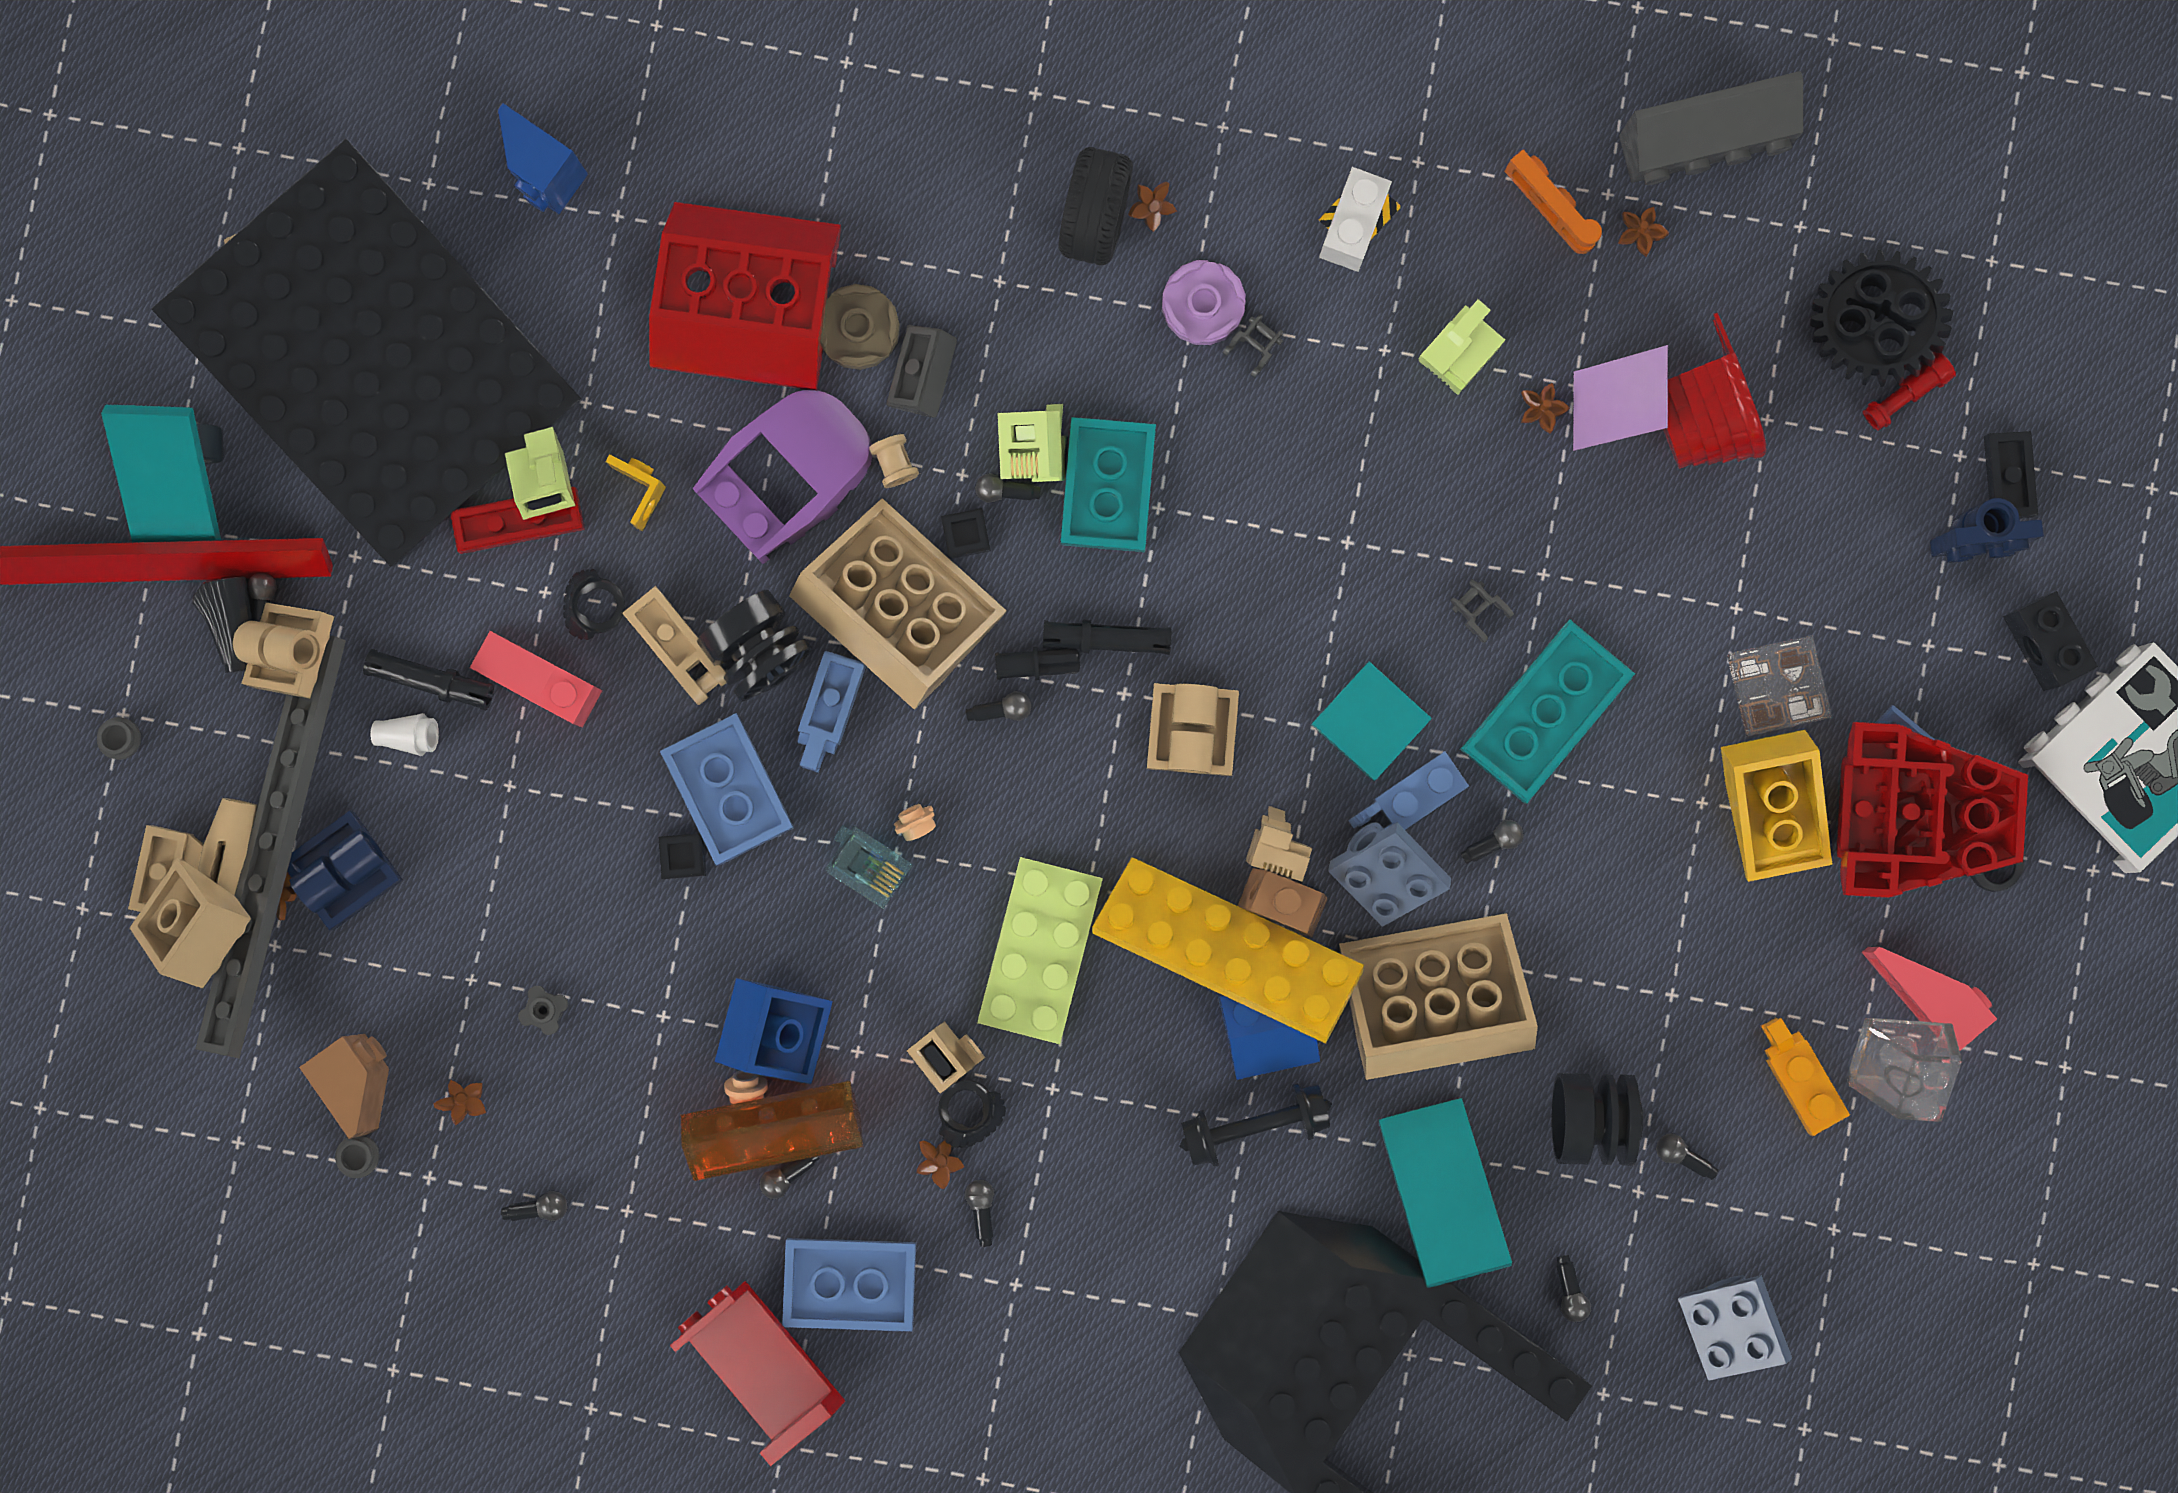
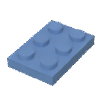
M735 713L660 751L716 866H720L794 829L739 714Z
M787 1238L782 1325L794 1328L913 1331L916 1242Z

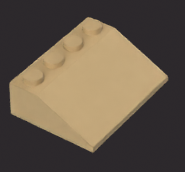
M884 499L878 501L800 573L789 595L790 598L914 710L948 677L1007 611Z
M1507 913L1339 944L1340 954L1364 965L1363 973L1349 998L1366 1080L1535 1049L1538 1026Z

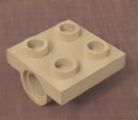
M265 603L260 622L247 621L240 625L234 634L233 649L235 655L242 662L247 663L241 684L256 689L310 699L313 687L317 681L324 650L330 637L334 616L321 611Z
M1154 683L1147 769L1232 776L1239 691L1197 684L1169 685Z

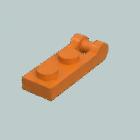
M1524 149L1510 160L1505 173L1572 250L1579 254L1590 252L1602 235L1600 224L1593 219H1584L1575 209L1576 202L1566 189L1563 187L1557 188L1547 177L1549 172L1546 166L1538 157L1534 155L1530 157Z

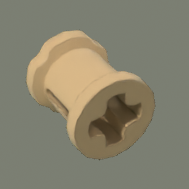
M904 434L890 436L869 447L871 455L877 456L885 476L882 481L884 488L904 484L919 475L918 469L912 467L905 450L906 438Z

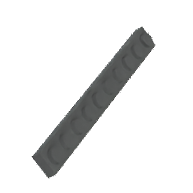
M330 636L326 644L318 670L317 681L313 687L310 699L286 694L249 838L246 858L235 892V897L251 917V920L246 925L243 935L235 941L222 960L220 968L214 974L196 1050L240 1059L346 640L336 636Z

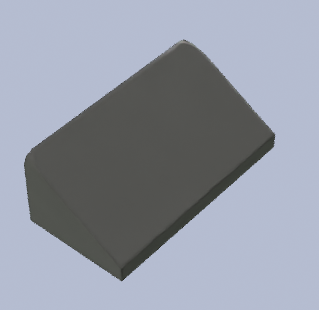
M907 325L886 405L895 409L935 418L939 411L957 344L956 337L942 329Z

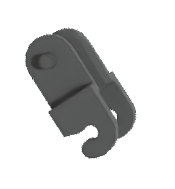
M1259 314L1256 319L1251 317L1248 321L1251 325L1245 333L1239 330L1232 338L1229 346L1227 345L1222 352L1228 356L1239 341H1247L1259 350L1262 359L1250 374L1254 378L1270 361L1272 355L1269 351L1276 343L1280 346L1283 342L1280 337L1284 332L1280 330L1275 333L1261 322L1262 314ZM1255 329L1271 340L1266 347L1250 336Z
M1471 579L1469 583L1472 588L1459 600L1452 598L1450 601L1454 605L1452 610L1455 613L1459 611L1468 620L1465 626L1472 634H1477L1479 636L1478 639L1482 643H1485L1488 637L1474 623L1476 617L1492 604L1499 610L1502 609L1504 615L1509 619L1514 616V613L1497 594L1492 598L1483 589L1485 585L1482 581L1477 583ZM1479 595L1484 602L1471 613L1465 606L1475 596Z

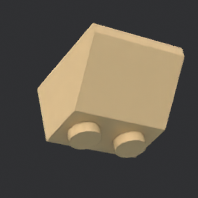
M177 858L130 926V930L161 975L204 988L211 976L220 968L222 960L235 941L243 935L251 917L233 894L187 862Z

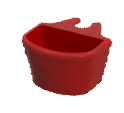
M1717 312L1713 314L1714 320L1712 321L1724 356L1668 379V428L1663 430L1679 469L1691 464L1695 467L1706 462L1708 465L1719 461L1726 463L1734 459L1739 462L1749 457L1755 459L1762 458L1767 450L1765 435L1757 409L1736 353L1730 344Z

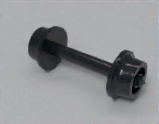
M1296 1083L1292 1085L1296 1105L1211 1129H1209L1204 1110H1200L1195 1118L1181 1123L1185 1138L1182 1139L1179 1147L1189 1151L1193 1166L1211 1163L1215 1167L1219 1166L1214 1145L1300 1121L1302 1122L1307 1139L1311 1140L1314 1139L1316 1132L1330 1127L1327 1111L1330 1110L1332 1103L1327 1099H1323L1318 1084L1300 1087Z

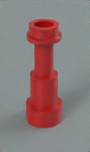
M1932 352L1935 360L1931 367L1920 362L1921 371L1918 377L1910 374L1903 379L1902 384H1899L1900 388L1878 404L1872 401L1868 404V407L1863 410V415L1867 422L1878 431L1883 427H1888L1891 424L1890 416L1908 402H1917L1936 386L1941 388L1956 377V371L1951 362L1942 353Z

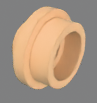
M737 1071L725 1081L724 1089L733 1105L749 1107L763 1101L764 1093L768 1089L767 1079L761 1075Z

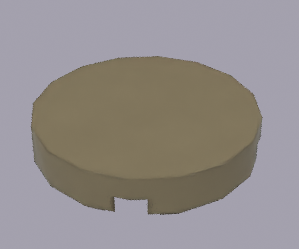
M853 284L838 288L830 294L831 296L826 299L820 344L830 360L844 368L862 370L877 366L888 358L898 343L900 331L896 308L892 302L879 290L867 285Z

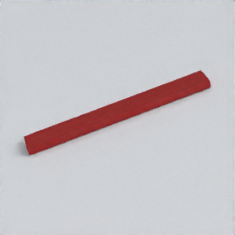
M323 538L0 546V585L214 580L240 576L249 579L256 573H267L273 578L331 577L333 568Z

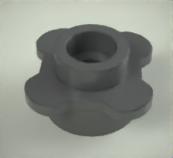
M542 986L531 987L527 993L529 1000L525 1009L519 1012L518 1019L524 1026L534 1025L541 1028L545 1035H552L559 1029L558 1022L562 1017L563 1011L568 1008V1000L564 995L555 996L545 992ZM542 1006L547 1008V1013L544 1015L539 1011Z

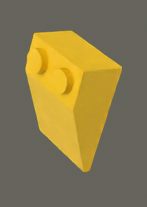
M1806 730L1721 747L1725 784L1747 881L1750 882L1832 865L1820 752Z

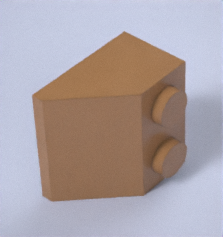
M366 1034L342 1036L299 1067L348 1139L371 1134L379 1128L389 1067L383 1060L387 1057L386 1052L374 1037L368 1038Z

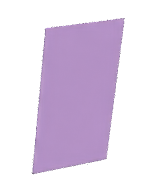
M1668 345L1574 371L1573 451L1668 428Z

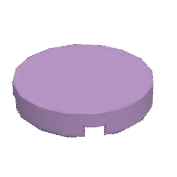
M1196 260L1182 265L1170 276L1163 292L1162 312L1168 327L1179 338L1194 345H1212L1226 340L1238 328L1245 313L1246 294L1240 279L1229 267L1220 263L1208 262V260Z

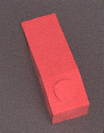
M489 631L470 666L474 671L582 728L603 691L492 631Z
M1867 947L1862 951L1863 955L1945 1051L1958 1053L1997 1020L1989 1010L1992 1007V1003L1977 987L1971 989L1964 983L1881 947Z

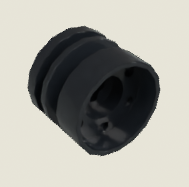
M769 589L762 590L734 606L712 623L697 640L698 645L714 666L724 664L732 659L735 661L723 678L728 685L742 680L734 690L735 695L741 702L749 700L762 692H767L782 683L796 671L797 666L812 651V647L806 639L791 644L799 635V630L795 625L778 632L774 630L786 614Z
M1557 1073L1553 1087L1551 1111L1552 1143L1557 1163L1588 1165L1592 1157L1594 1145H1597L1602 1164L1612 1165L1617 1156L1619 1164L1634 1166L1637 1161L1643 1131V1109L1635 1075L1620 1074L1616 1084L1613 1075L1603 1074L1599 1082L1598 1091L1594 1093L1589 1074Z

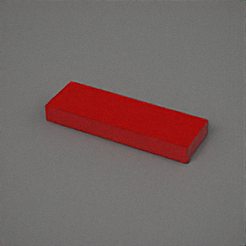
M571 487L575 506L528 519H523L514 498L454 510L451 513V520L457 552L464 554L585 530L577 488Z

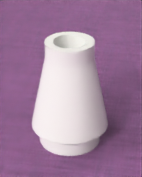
M423 713L385 721L376 720L371 727V741L374 746H385L423 756L426 752H433L438 744L439 728L437 721L434 718H428Z

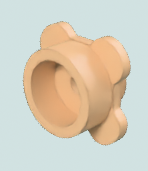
M917 804L902 811L898 815L900 820L894 823L896 833H902L906 841H911L932 831L936 827L932 818L935 815L932 806L922 808L921 804Z

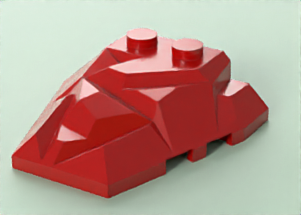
M1853 722L1848 738L1847 756L1843 758L1841 764L1836 850L1837 857L1841 858L1840 877L1843 895L1889 898L1903 894L1902 892L1923 886L1931 887L1942 884V881L1964 875L1972 876L2023 862L2028 775L1979 755H1972L1951 747V744L1938 739L1933 740L1899 724Z

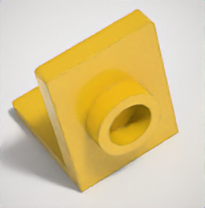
M609 454L605 462L612 469L649 487L630 521L634 527L643 531L666 486L660 480L651 476L654 469L643 462L631 458L629 463H626Z

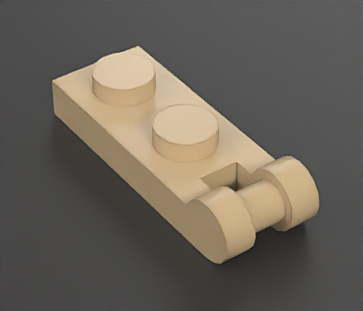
M656 586L623 612V615L697 705L708 699L707 693L718 684L721 687L726 684L723 678L727 673L721 665L714 666L698 645L697 635ZM701 662L708 671L695 681L688 671Z

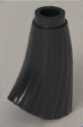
M246 577L206 580L194 594L192 604L201 613L209 627L222 665L224 664L225 673L245 671L247 663L242 662L235 655L233 638L240 625L247 621H252Z

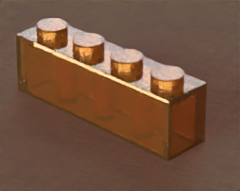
M851 1081L681 1115L682 1149L694 1181L863 1147L861 1116Z

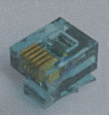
M842 825L833 838L841 846L825 868V871L884 909L890 900V896L892 897V893L896 891L895 889H898L913 863L855 825L851 830Z

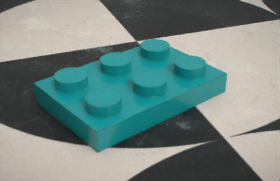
M1071 417L1061 545L1145 552L1156 424Z

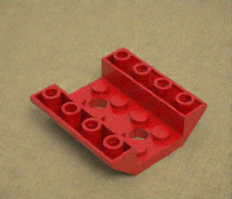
M674 202L662 231L650 307V367L817 391L823 355L820 339L831 267L836 268L841 225ZM697 271H704L710 275V284L702 292H693L688 288L689 277ZM780 283H789L795 288L793 299L786 304L776 303L771 296L774 287Z

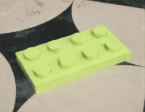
M1020 857L977 1023L1056 1044L1061 1043L1103 878Z

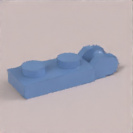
M1444 751L1373 799L1375 803L1348 821L1353 828L1360 827L1381 810L1390 823L1384 829L1398 822L1406 830L1468 788L1469 785L1446 751Z

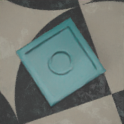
M1369 661L1311 725L1374 782L1432 718Z

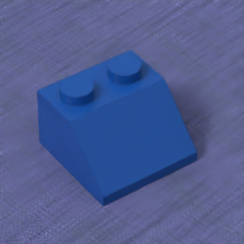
M503 103L498 109L507 167L517 180L514 186L524 194L523 198L538 210L544 212L548 207L557 214H560L588 173L571 149Z
M736 978L715 1062L746 1073L812 1084L833 1001Z
M1224 995L1218 996L1236 1080L1320 1062L1317 1039Z

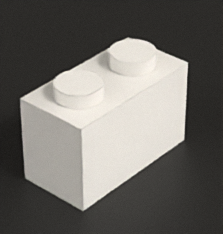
M1354 167L1351 168L1319 258L1359 272L1392 181Z

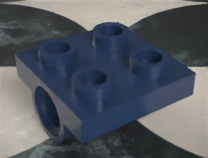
M1993 498L1961 513L1953 520L1949 532L1930 540L1932 557L1946 556L1947 563L1973 560V556L1983 555L1989 552V558L2016 555L2017 551L2030 549V542L2044 537L2042 519L2020 522L2019 513L2011 502L2002 498Z
M348 811L294 850L291 854L287 870L291 876L289 879L290 884L297 896L307 908L318 914L328 930H335L403 880L354 811Z

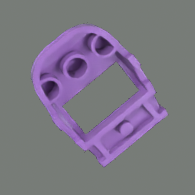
M816 390L798 391L783 398L731 437L692 489L754 556L764 564L770 560L766 555L786 542L792 545L805 536L808 530L822 520H828L838 510L837 506L850 490H854L867 474L872 461V455L869 447L872 445L871 439L861 422L834 396ZM761 434L817 493L785 525L728 465Z

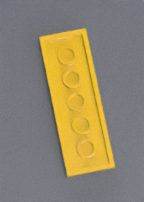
M1131 857L1092 926L1093 934L1325 1044L1364 969L1363 964L1133 857Z

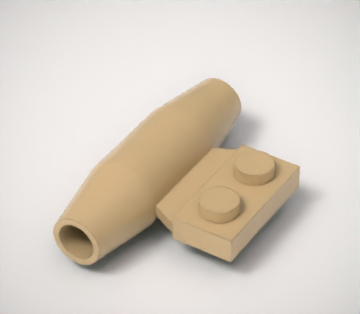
M222 798L204 844L193 836L194 834L146 825L128 909L141 912L177 858L187 862L235 896L240 873L247 854L257 804Z

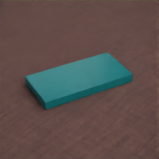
M106 404L101 415L132 543L221 540L193 408Z
M1569 619L1460 750L1519 800L1527 804L1635 673Z
M1462 1098L1379 1119L1380 1130L1426 1287L1430 1288L1512 1266V1260Z

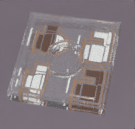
M1813 635L1727 654L1746 737L1832 718Z

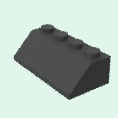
M1798 71L1634 111L1619 135L1631 183L1644 180L1645 185H1654L1668 180L1672 173L1685 170L1686 175H1695L1711 168L1710 164L1726 161V164L1731 166L1750 160L1752 158L1751 154L1767 151L1768 156H1773L1791 150L1793 148L1792 144L1803 133L1802 73Z

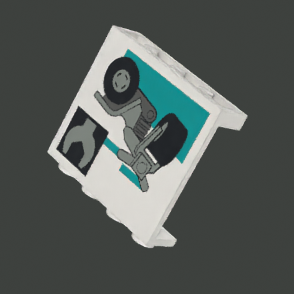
M2154 642L2139 647L2133 644L2124 650L2115 659L2119 666L2108 676L2103 673L2096 677L2085 688L2088 695L2078 705L2072 702L2062 709L2054 718L2058 724L2047 734L2042 731L2034 736L2024 746L2028 753L2018 761L2023 768L2035 766L2120 854L2113 862L2124 873L2141 872L2178 837V666Z

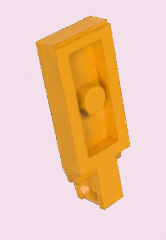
M1774 1018L1763 1024L1761 1028L1772 1045L1764 1050L1768 1057L1766 1062L1810 1136H1815L1850 1116L1810 1044L1803 1038L1801 1033L1797 1031L1791 1035L1782 1018Z

